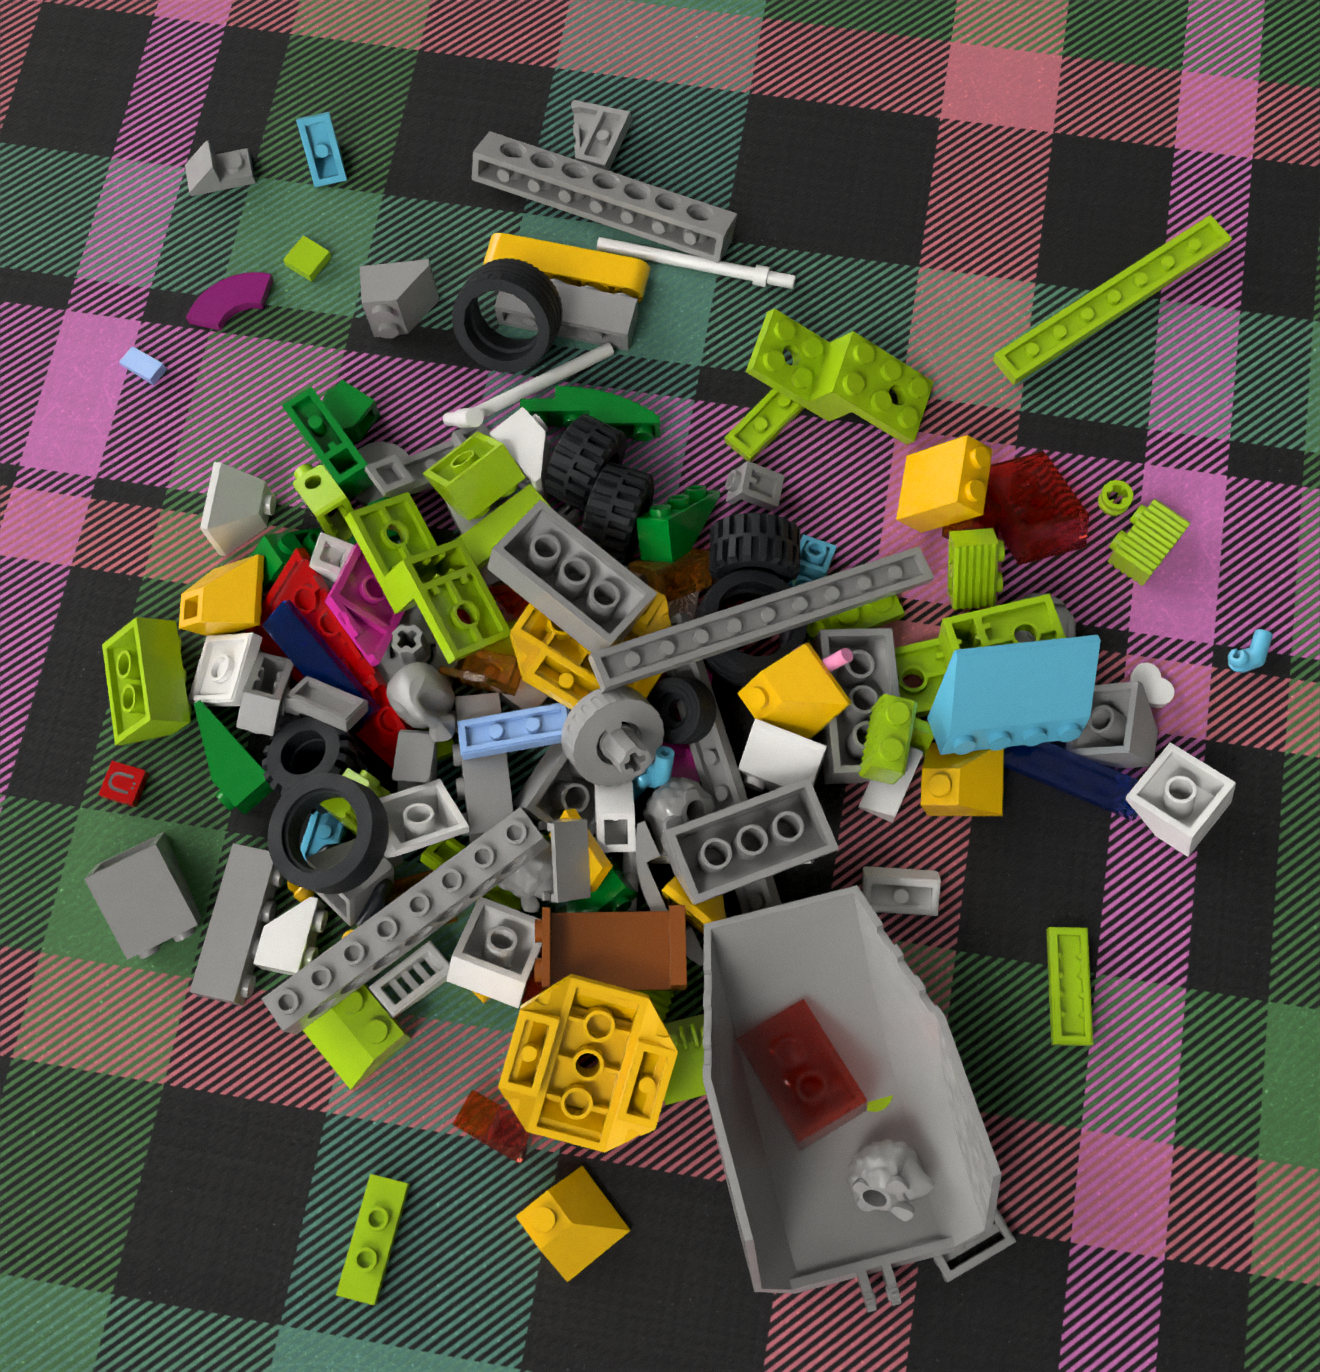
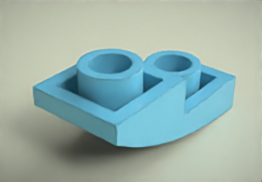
M803 534L800 541V573L795 580L788 583L789 586L795 587L826 577L837 546Z

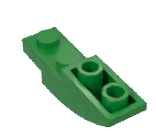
M555 386V398L520 399V408L523 407L531 416L537 414L547 428L550 426H564L568 428L582 414H588L624 432L626 438H633L636 441L642 442L653 438H660V416L640 404L612 393L575 386Z

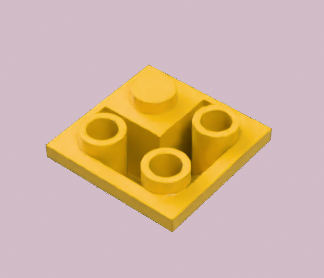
M257 554L215 568L181 594L179 629L209 636L231 634L260 625L264 556Z

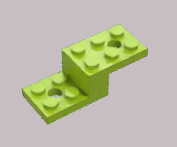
M775 308L766 314L746 369V373L828 422L853 412L906 445L915 442L934 383L926 376L854 331L832 342H828ZM784 349L791 353L793 357L792 365L785 362ZM890 389H892L897 395V405L892 403V399L889 394Z
M409 492L351 511L346 515L345 520L394 613L398 614L418 606L448 664L510 637L511 630L462 538L437 546ZM387 529L395 531L399 535L400 544L394 543L388 538ZM457 609L468 613L471 620L470 624H465L458 618Z
M1050 593L943 618L938 638L894 648L899 694L901 698L918 703L915 717L920 718L929 715L954 650L1020 643L1014 636L1018 631L1030 632L1034 636L1035 641L1066 638ZM914 674L922 679L923 684L918 688H910L903 683L902 679L906 675Z

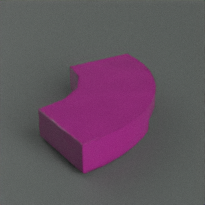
M260 272L242 273L225 278L209 287L198 297L190 308L186 319L189 324L221 331L227 320L235 314L250 308L263 309L274 279L271 274Z

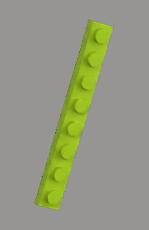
M1210 214L996 352L993 357L994 363L1013 385L1017 384L1228 247L1232 238Z

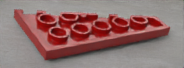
M296 548L261 604L260 625L248 628L244 633H255L261 636L260 648L265 653L295 660L292 678L298 683L306 676H309L367 700L369 711L350 730L393 768L400 729L415 730V728L405 723L390 705L386 694L387 682L377 666L374 667L369 664L325 603L330 589L321 574L309 566L311 558L306 549Z

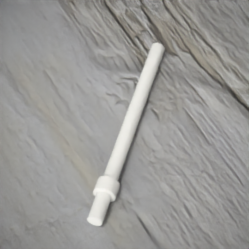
M599 237L597 242L598 251L753 281L752 284L756 286L767 287V284L793 289L795 285V275L770 271V267L756 265L754 268L724 261L716 263L699 256Z

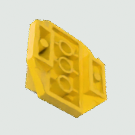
M656 591L657 595L621 643L672 627L665 595ZM529 603L510 631V639L522 679L572 710L583 697L600 688L588 660L591 652ZM662 673L624 686L637 690L647 699Z
M570 974L520 1006L498 1088L509 1102L526 1132L605 1153L639 1135H645L656 1129L678 1050L649 995ZM591 1053L599 1061L592 1068H583L577 1063V1059L583 1054Z

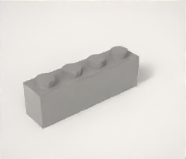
M550 279L559 292L563 309L562 322L557 336L596 345L610 343L615 349L629 351L639 316L638 300L636 298H632L625 293L612 294L599 291L592 286L579 287L566 284L558 279ZM499 291L494 306L498 324L538 332L535 316L526 303L513 294Z
M499 692L455 697V710H452L450 714L455 719L454 732L458 734V743L457 721L501 713ZM452 744L454 766H461L462 778H456L457 800H465L466 812L461 814L469 825V832L461 834V836L469 835V843L471 844L514 812L507 754L501 753L463 760L460 754V744Z
M233 843L190 993L199 997L244 1006L246 998H250L253 994L256 977L253 975L255 968L253 963L263 927L273 921L277 905L274 897L277 886L281 887L285 881V878L274 866L269 851Z

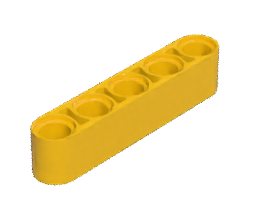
M494 233L491 235L483 263L484 265L487 262L501 258L519 259L539 268L549 279H558L566 284L579 287L592 286L599 291L612 294L625 293L632 298H636L638 303L643 300L651 270L646 262L637 258L506 233Z

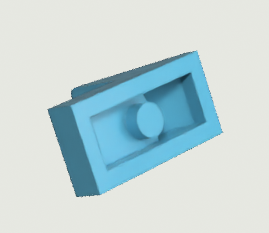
M330 112L297 118L296 122L314 187L346 181L347 177L339 141L336 139Z

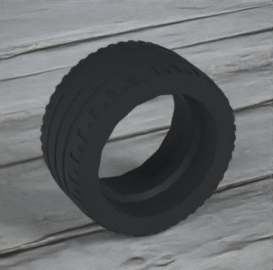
M501 258L487 262L468 278L457 295L452 312L454 334H456V339L468 356H471L473 360L484 367L507 373L526 370L536 364L548 352L557 337L563 316L561 297H559V292L549 277L543 271H540L539 268L528 264L526 261ZM502 291L516 296L526 303L535 316L538 327L537 335L529 339L516 340L502 336L493 330L481 315L478 304L479 295L483 292Z
M756 569L738 570L721 578L707 591L696 609L694 619L717 612L721 605L729 601L749 602L792 587L787 582L785 583L783 579L769 572L766 573ZM808 625L780 633L779 649L770 656L754 657L739 652L735 648L703 659L705 667L722 681H726L729 684L732 683L733 685L746 686L759 672L803 645Z

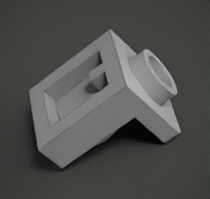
M747 461L729 473L725 488L728 490L726 502L733 505L742 499L773 511L779 506L785 475Z

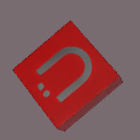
M111 761L98 795L102 798L136 808L149 773L146 770Z

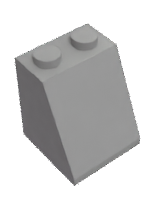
M165 832L96 864L84 878L127 960L136 955L140 959H144L161 949L160 943L171 938L178 942L196 932L195 926L199 924L201 915Z

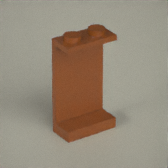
M669 905V911L552 913L550 907H542V919H535V943L542 942V958H535V982H542L543 991L570 974L633 991L686 990L685 905Z

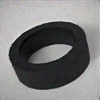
M317 773L305 777L292 785L283 794L272 813L268 828V848L272 862L278 872L287 881L296 886L323 894H340L350 891L364 883L375 872L383 859L389 837L387 814L378 796L361 783L335 773ZM331 798H344L352 806L357 819V836L349 854L337 865L325 870H314L305 861L301 852L300 833L302 825L311 810L321 802Z

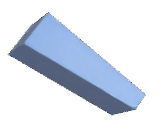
M133 346L119 361L120 365L153 386L167 370L162 362Z

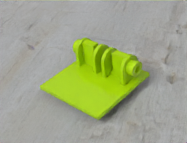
M704 1014L664 1024L678 1050L664 1098L665 1105L706 1095L703 1082Z

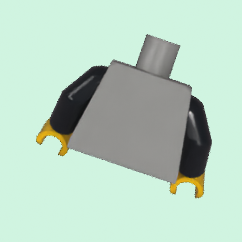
M355 839L345 843L325 844L316 854L307 857L306 862L314 870L329 869L340 863L349 854ZM399 855L391 858L383 856L375 872L364 883L350 891L340 894L316 893L349 926L356 923L359 927L388 905L394 893V868L403 863V856ZM287 881L288 889L294 893V898L299 902L313 897L315 891L296 886ZM353 930L345 932L342 936V939L349 933H351Z

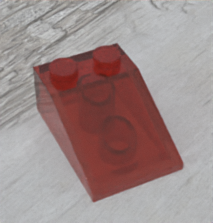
M1044 451L990 465L986 495L1003 540L1019 565L1086 548L1089 514Z
M804 999L736 1039L799 1151H802L867 1111L868 1100Z

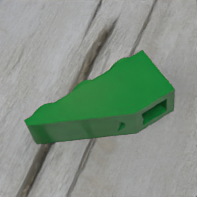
M704 485L688 486L685 488V492L669 496L667 502L651 506L649 512L636 518L641 560L673 563L689 553L720 497V491L706 490Z

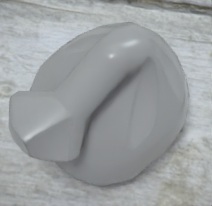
M413 662L402 667L387 685V698L394 711L405 723L413 728L425 729L430 727L429 733L435 742L451 739L455 731V719L450 712L454 706L455 694L449 680L426 662Z

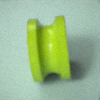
M1120 480L1109 481L1104 485L1098 496L1099 508L1109 516L1122 515L1127 511L1133 500L1132 488ZM1111 492L1118 493L1117 497H1123L1120 504H1114V499H1108Z

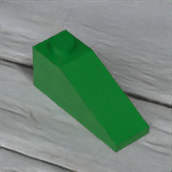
M312 386L282 405L319 463L325 467L348 500L374 484L364 471L365 466L368 464Z
M198 700L194 707L211 780L220 789L215 796L229 811L236 807L246 815L273 791L270 784L264 778L263 774L266 771L203 702Z

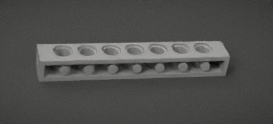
M491 131L488 132L473 151L472 180L716 263L721 261L732 242L737 213Z
M519 807L264 996L262 1001L283 1032L297 1035L550 845L525 811Z

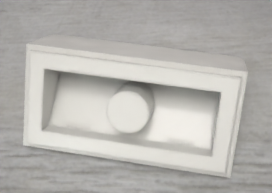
M913 747L909 748L907 759L908 771L897 783L886 784L874 780L870 781L858 808L893 823L924 751Z
M863 867L862 893L875 912L938 916L941 879L937 871Z

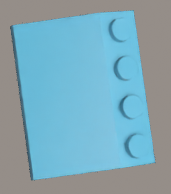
M1089 635L954 650L927 717L940 755L952 753L963 755L971 751L985 749L996 751L1010 746H1036L1040 743L1052 741L1070 742L1079 738L1091 716L1101 642L1099 636Z

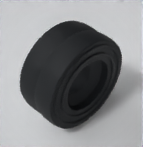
M669 677L658 682L648 695L647 700L657 710L663 721V742L673 745L692 744L702 740L711 731L716 718V703L712 692L703 682L692 677ZM680 700L685 703L687 708V714L682 721L678 720L675 716V706Z

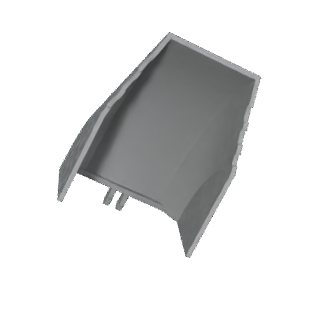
M857 885L704 924L703 1082L754 1292L796 1294L857 1278L867 1312L877 1310V1300L871 1288L868 1274L881 1271L886 1286L887 1298L891 1305L901 1304V1297L892 1268L951 1253L992 1230L1002 1175L945 1015L938 1005L935 1006L926 993L925 985L918 975L915 976L904 960V954L897 944L894 945L883 929L882 921ZM893 1095L890 1104L881 1111L870 1112L860 1106V1104ZM890 1139L893 1142L904 1141L910 1149L916 1152L917 1157L922 1163L921 1168L934 1180L935 1185L928 1194L908 1202L915 1209L912 1219L903 1221L892 1212L878 1211L877 1209L865 1212L857 1206L852 1189L847 1181L849 1175L848 1166L852 1161L854 1153H857L860 1147L870 1146L874 1141L882 1142Z

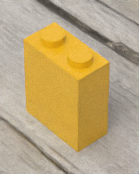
M965 435L907 455L896 520L923 533L982 516L993 449L969 435Z

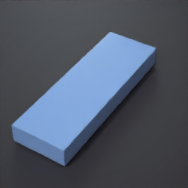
M561 703L457 721L461 757L463 760L561 743L563 725L570 713V709Z

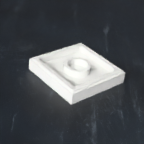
M255 633L207 636L188 702L193 706L198 700H201L206 707L240 706L242 692L258 655L262 637Z

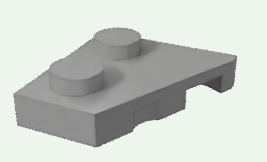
M573 100L571 106L574 114L575 159L609 171L631 125L632 117L630 111Z

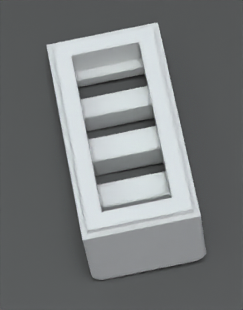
M428 941L373 983L369 990L389 1015L395 1018L446 982L450 963L435 945ZM426 961L435 972L432 977L420 965L422 962ZM414 969L424 983L419 986L409 974L410 970ZM402 977L413 991L407 994L396 981L397 979ZM388 985L401 998V1001L397 1004L384 991V988Z

